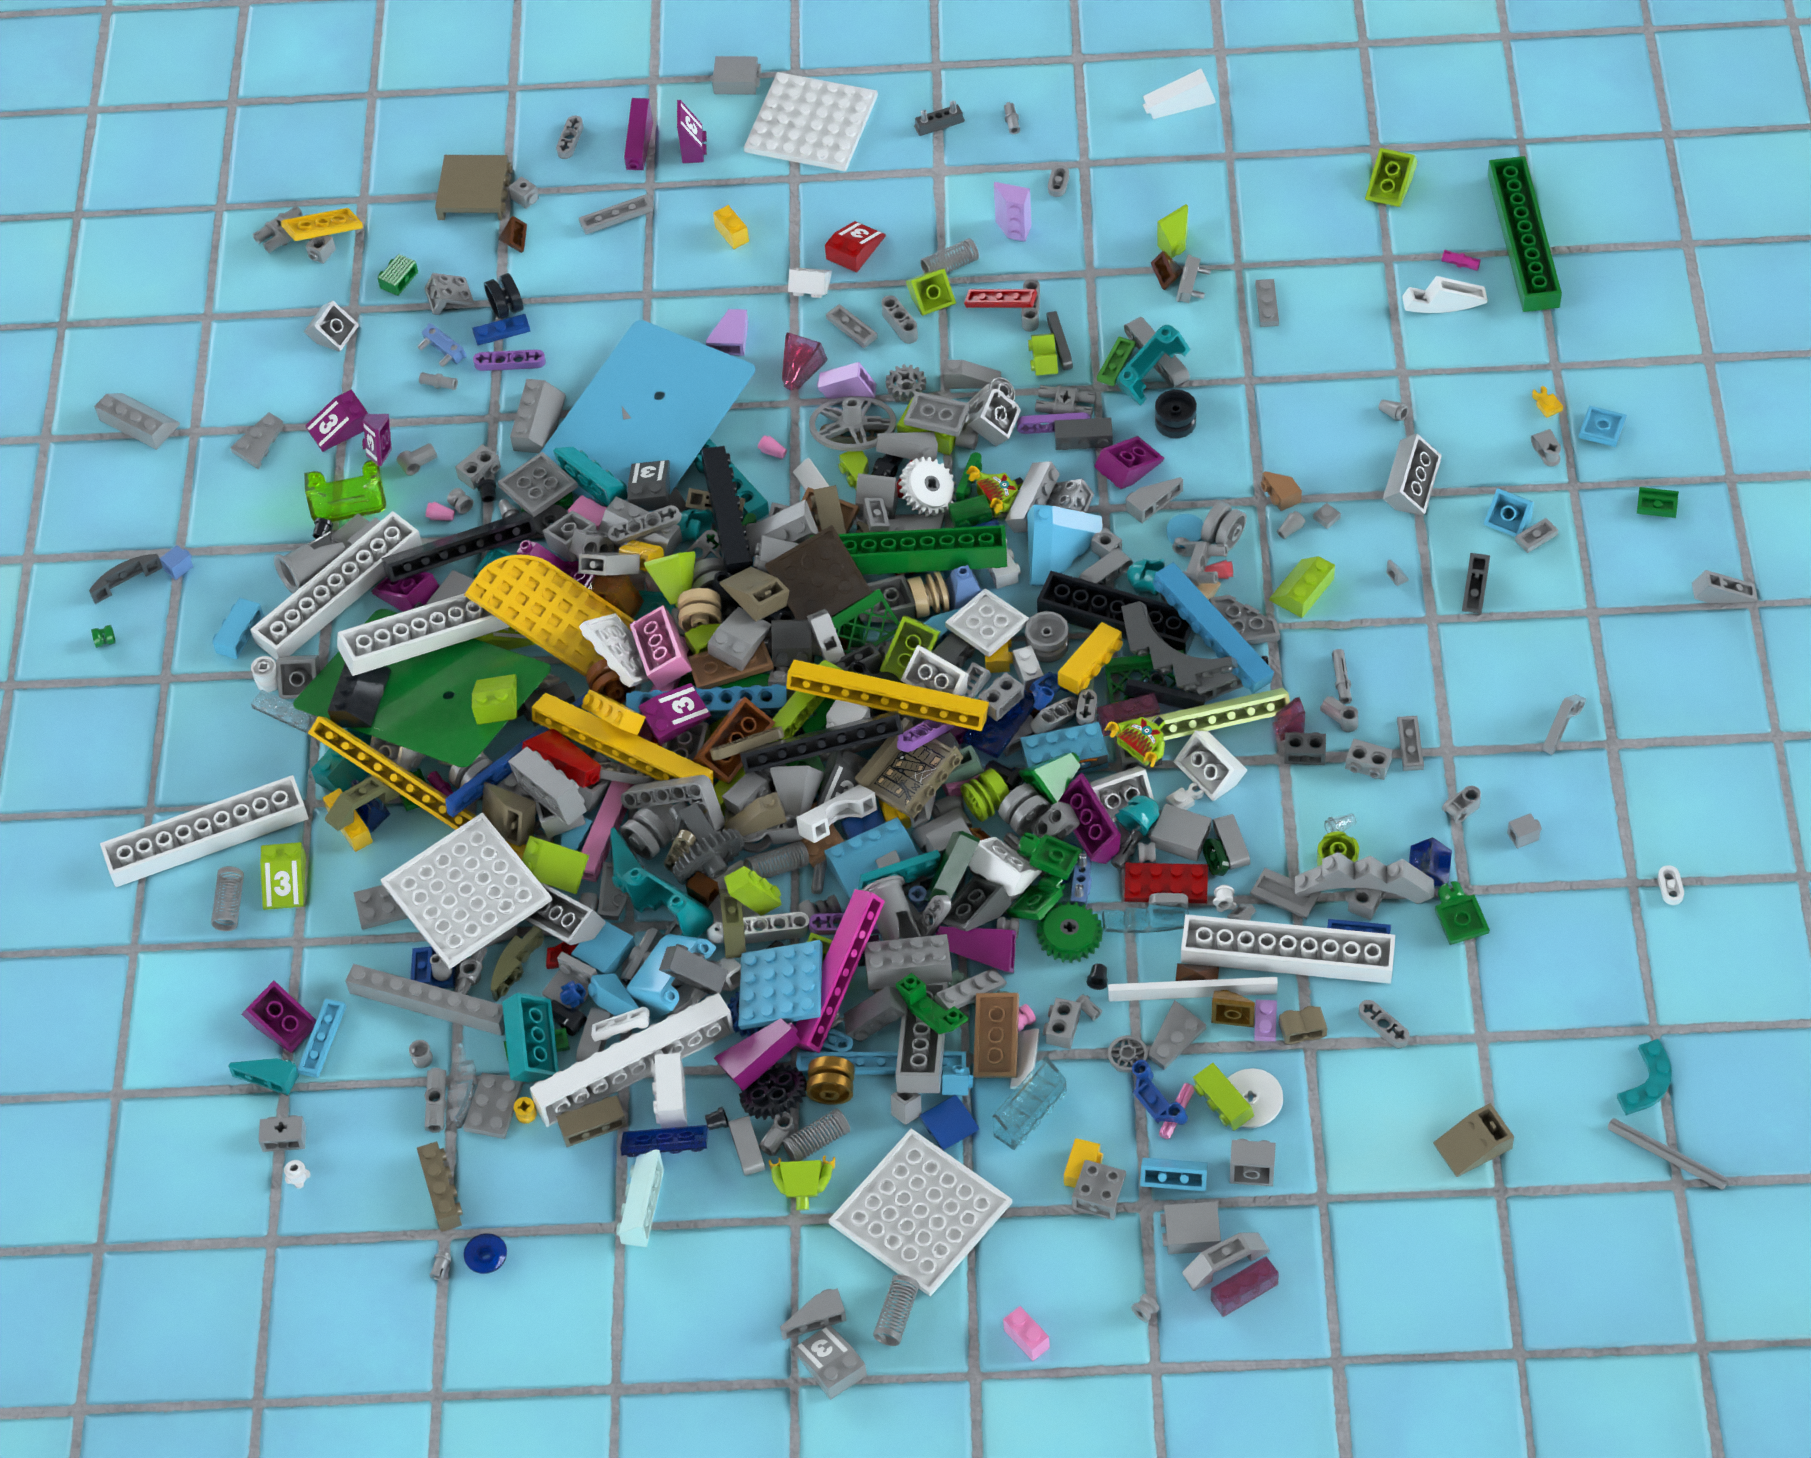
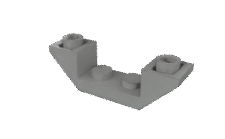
M1240 1232L1201 1252L1182 1271V1274L1192 1290L1195 1291L1212 1282L1213 1273L1246 1256L1251 1262L1269 1253L1270 1250L1259 1233Z

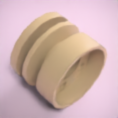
M939 571L934 572V581L932 576L927 574L926 584H923L920 576L906 580L915 601L916 619L929 616L930 606L933 607L936 614L940 613V605L943 612L949 611V593Z

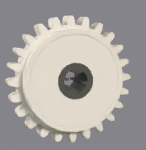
M921 457L919 460L916 458L907 464L902 470L903 473L899 476L902 479L899 482L902 489L899 491L904 494L902 499L907 500L906 505H911L912 511L918 510L919 515L924 512L925 517H928L930 514L936 516L946 512L948 504L954 503L953 500L956 499L954 493L957 490L954 488L956 482L952 480L954 476L949 474L950 469H945L943 463L938 464L937 459L932 462L931 457H928L926 460L924 457Z

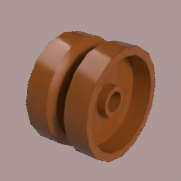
M606 659L593 664L585 676L590 690L608 696L621 704L626 701V693H631L636 689L635 686L628 687L624 685L617 672L607 665Z

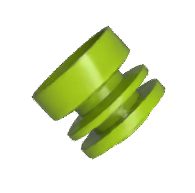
M992 768L981 773L978 776V781L971 779L969 783L966 782L960 786L962 797L968 809L980 822L988 819V816L992 817L995 814L994 808L998 811L1001 803L1010 793L1002 777Z

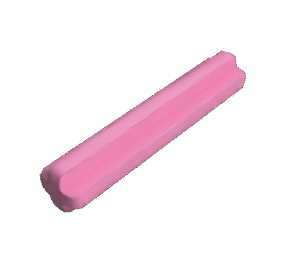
M1185 1083L1175 1100L1184 1109L1194 1093L1193 1085ZM1164 1121L1159 1131L1160 1137L1170 1139L1177 1123Z

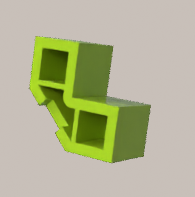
M1054 334L1031 335V340H1028V349L1033 354V360H1030L1031 371H1035L1036 376L1058 374Z

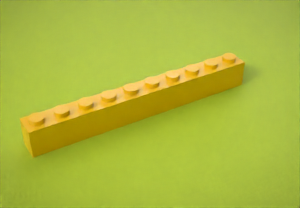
M793 660L787 674L786 689L891 712L898 710L900 714L982 731L987 719L989 706L987 701L799 660Z
M545 693L532 706V721L549 729L554 728L561 735L659 781L705 775L711 780L713 785V771L709 768L684 758L673 751H669L656 743H652L639 735L622 730L590 712L575 707L573 704H569L555 696Z
M318 716L309 730L308 734L453 829L460 828L476 817L475 814L466 808L454 817L447 814L446 795L330 719Z

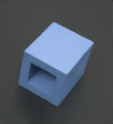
M178 545L159 558L163 570L175 580L193 567L192 556L189 551L181 549Z

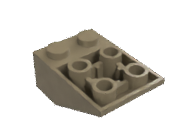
M749 567L720 582V585L755 622L787 606L790 590L777 577L756 568Z
M484 782L482 813L505 841L522 846L528 841L529 836L534 837L536 802Z
M1489 1103L1469 1114L1434 1141L1433 1144L1455 1176L1459 1177L1511 1150L1514 1135L1492 1104Z

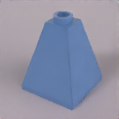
M968 565L954 569L945 582L949 593V611L964 607L982 591L977 578Z

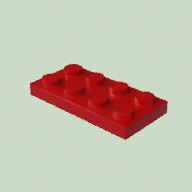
M1125 862L1124 902H1149V896L1154 893H1180L1188 896V903L1207 904L1208 864Z

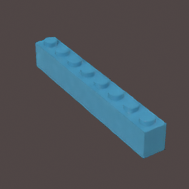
M1174 562L1155 573L1153 581L1155 590L1161 593L1166 598L1167 603L1178 611L1180 617L1190 624L1192 630L1201 636L1206 646L1211 647L1218 658L1232 656L1237 660L1238 668L1232 669L1231 673L1241 680L1242 685L1246 689H1249L1254 694L1272 682L1274 671Z

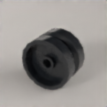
M509 273L499 276L498 283L494 279L484 282L486 296L498 319L507 317L509 310L517 313L524 309L518 288Z
M1175 389L1165 391L1159 395L1155 402V426L1162 435L1169 438H1182L1193 432L1196 427L1197 403L1194 397L1186 391Z

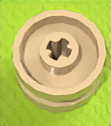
M706 588L690 589L680 594L678 597V624L680 628L688 632L690 629L700 625L721 624L720 595Z

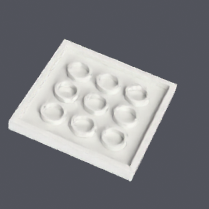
M616 613L584 621L579 626L582 630V635L592 642L596 652L607 660V665L617 672L624 685L632 687L651 681L646 674L632 632Z

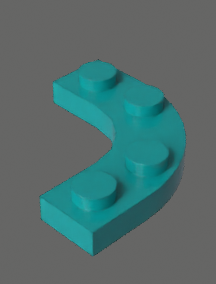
M1659 1039L1640 1044L1638 1047L1648 1068L1649 1077L1644 1084L1617 1094V1099L1625 1115L1655 1105L1665 1096L1669 1088L1672 1067Z

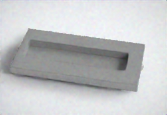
M1264 868L1250 892V895L1305 919H1307L1321 894V891L1299 897L1295 894V880L1267 868Z

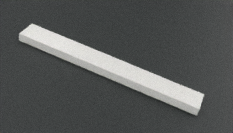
M1277 977L1109 984L1108 998L1109 1002L1213 997L1215 990H1228L1241 996L1277 994L1278 981Z

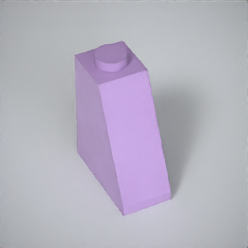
M728 309L707 338L706 345L729 355L744 356L749 322L747 310Z
M860 362L819 373L817 387L827 399L847 396H863L875 399L877 384Z

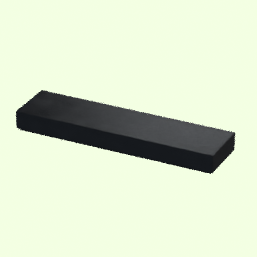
M1134 679L1127 680L1124 692L1126 696L1182 709L1202 706L1206 700V696Z

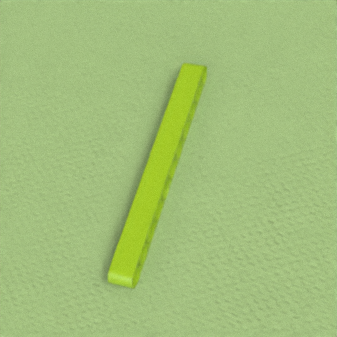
M824 660L819 664L822 666L843 670L842 668L832 664L827 660ZM796 691L772 719L776 722L772 728L782 726L785 736L776 741L791 738L826 697ZM743 766L729 784L719 780L713 787L723 817L727 807L722 796L745 775Z

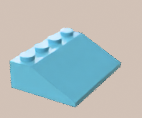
M898 817L824 850L827 866L849 900L854 890H858L860 875L879 869L875 861L876 859L894 850L897 851L901 861L919 856Z

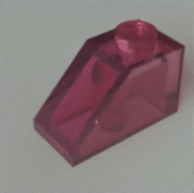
M1300 697L1293 699L1275 715L1273 730L1275 734L1279 735L1281 741L1285 740V732L1304 733L1305 711Z

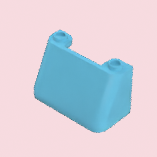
M668 934L660 939L626 987V990L639 1008L646 1007L649 1009L650 1019L655 1020L671 1012L679 1001L678 991L671 986L675 978L659 971L666 948L681 944L688 948L687 951L700 953L705 956L704 959H707L717 948L710 941L703 938Z

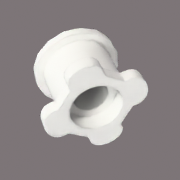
M1220 885L1214 890L1216 898L1213 899V904L1217 906L1216 910L1218 912L1229 909L1234 910L1236 908V903L1233 902L1235 892L1232 887Z
M299 1160L288 1162L284 1168L286 1183H291L296 1188H302L305 1180L310 1177L309 1170H305L304 1163Z

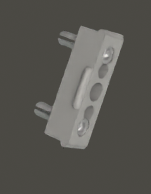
M1190 254L1187 255L1176 297L1177 302L1189 303L1191 296L1203 299L1205 293L1193 290L1197 272L1207 275L1211 273L1210 268L1199 266L1200 258L1192 257Z

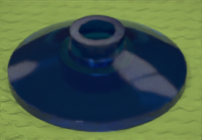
M490 1233L473 1237L464 1249L466 1265L472 1271L480 1274H488L498 1270L504 1264L507 1257L505 1242L499 1236ZM485 1255H490L489 1258L483 1259Z

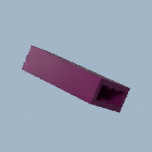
M632 98L624 155L626 170H644L653 128L651 105L648 98Z
M939 926V931H936L935 935L947 934L950 952L1008 973H1014L1016 931L974 928L966 932L954 927Z
M780 1018L716 1055L714 1059L724 1072L744 1091L801 1040L796 1035L798 1032L796 1027L791 1022L787 1024Z

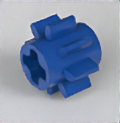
M573 980L561 987L563 991L560 993V999L563 1004L571 1005V1008H574L585 1002L583 998L586 995V991L580 983L575 984Z

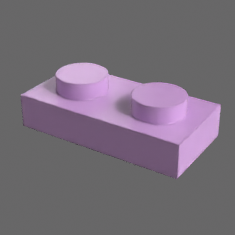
M1256 1000L1254 1041L1276 1042L1277 1000Z

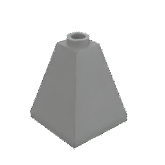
M810 766L770 767L785 816H800L810 811L824 777V772Z

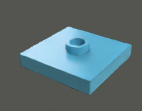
M1589 405L1579 438L1616 447L1627 415Z

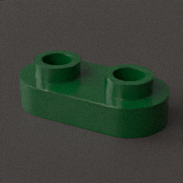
M1207 839L1203 845V854L1209 870L1213 875L1223 876L1229 869V862L1222 843L1218 839Z

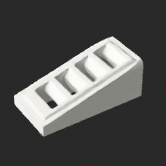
M972 662L966 671L968 673L967 685L972 687V690L967 689L966 693H968L967 697L974 699L992 675L989 670ZM970 680L976 681V684L971 683Z

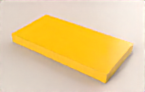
M349 208L281 220V226L294 241L363 228L362 222Z

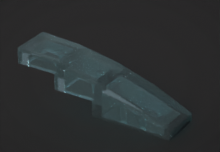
M1148 905L1146 909L1126 907L1124 912L1104 910L1102 913L1103 932L1149 933L1184 929L1185 915H1189L1187 908Z

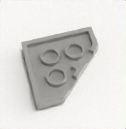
M1231 595L1210 598L1213 606L1249 645L1280 640L1276 619L1260 614L1259 610L1248 604H1241Z

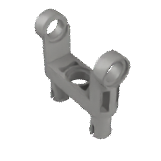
M1183 537L1176 538L1172 546L1174 552L1182 556H1192L1187 570L1182 571L1195 586L1217 584L1218 573L1216 571H1204L1211 556H1227V544H1211L1208 541H1189ZM1177 545H1182L1186 549L1179 548Z

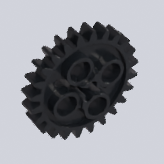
M781 1064L779 1068H776L773 1065L770 1070L763 1073L744 1091L741 1089L742 1093L739 1094L740 1103L745 1113H748L750 1117L754 1115L758 1119L762 1116L763 1120H766L768 1116L774 1119L777 1114L782 1117L783 1112L791 1113V1107L797 1109L796 1103L803 1102L802 1097L807 1096L805 1092L807 1081L802 1071H798L797 1067L792 1069L791 1065H788L785 1068Z

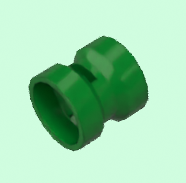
M107 625L103 629H91L96 648L102 647L103 644L108 643L111 645L116 643L111 625Z

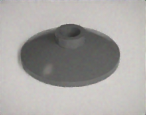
M551 505L533 518L536 532L544 536L543 530L552 525L550 523H555L568 514V512L559 505Z

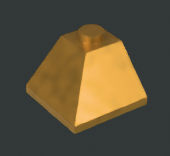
M1228 990L1214 991L1211 1023L1254 1028L1255 1002Z

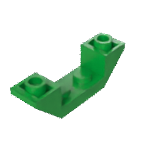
M910 973L896 983V987L910 1011L938 1034L951 1032L968 1021V1017L955 1006L946 1011L926 995V984L913 973Z

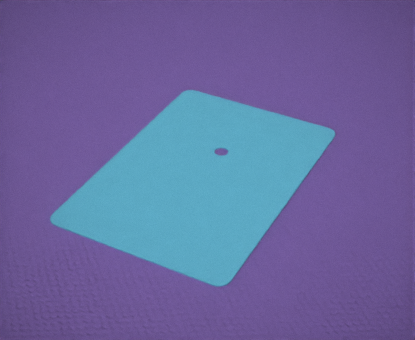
M638 320L631 325L541 452L558 465L553 452L555 448L574 447L578 451L582 450L590 460L597 461L602 469L609 470L614 478L622 480L627 485V493L631 464L669 460L671 494L754 375L755 366L752 363L647 321ZM659 391L665 393V397L661 400L654 398L655 393ZM622 407L629 414L630 419L623 420ZM580 486L572 491L577 495H583L586 498L593 499L596 503L604 505Z

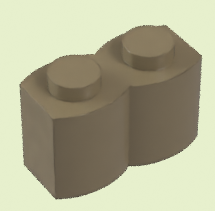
M1307 1006L1301 1011L1287 1010L1279 1015V1026L1285 1044H1296L1305 1040H1317L1327 1036V1026L1321 1007Z

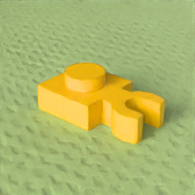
M1541 386V393H1537L1535 389L1532 391L1533 399L1537 400L1536 406L1546 418L1563 411L1561 402L1553 393L1548 395L1545 386Z

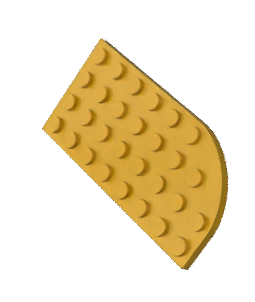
M510 555L489 563L480 571L464 594L471 601L584 677L593 664L605 658L598 654L592 642L582 635V630L579 626L584 621L614 613L617 614L630 631L632 630L629 624L636 621L550 562L530 555Z

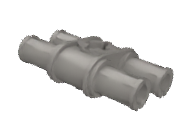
M294 206L286 213H279L276 218L266 222L262 229L252 234L254 240L260 244L270 236H274L263 243L268 253H271L281 245H287L293 238L281 226V220L300 217L303 215L299 207Z
M1040 385L1039 397L1052 398L1055 401L1036 400L1035 412L1050 414L1087 413L1091 419L1093 407L1076 405V403L1095 404L1096 392L1082 391L1078 387L1068 388L1061 385L1057 387Z

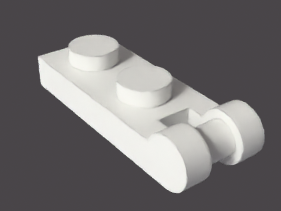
M641 1007L597 1022L592 1025L591 1036L594 1042L607 1040L619 1033H627L636 1027L645 1029L649 1025L650 1011L646 1007Z

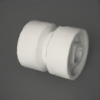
M269 656L256 658L251 664V671L257 688L262 692L275 691L278 688L275 660Z

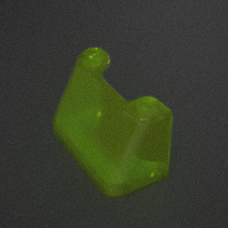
M369 460L362 466L363 476L326 483L325 477L321 472L312 471L304 473L305 494L312 520L325 518L334 522L353 518L357 514L365 516L382 512L386 508V496L381 466H377L372 460Z

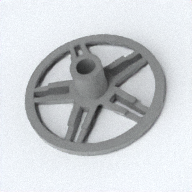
M847 396L830 400L819 406L810 417L809 427L813 438L828 448L840 451H861L874 448L877 445V438L867 442L864 429H887L885 433H894L896 429V416L888 405L879 400L863 396ZM842 403L843 410L830 406ZM874 404L884 409L890 419L881 418V416L865 415L870 405ZM819 414L834 421V423L825 426V429L819 432L815 427V421ZM849 431L856 444H842L828 439ZM857 432H859L862 443H860L857 438Z

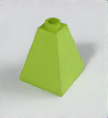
M695 551L677 553L644 562L645 568L669 604H675L676 608H678L679 595L684 591L692 589Z

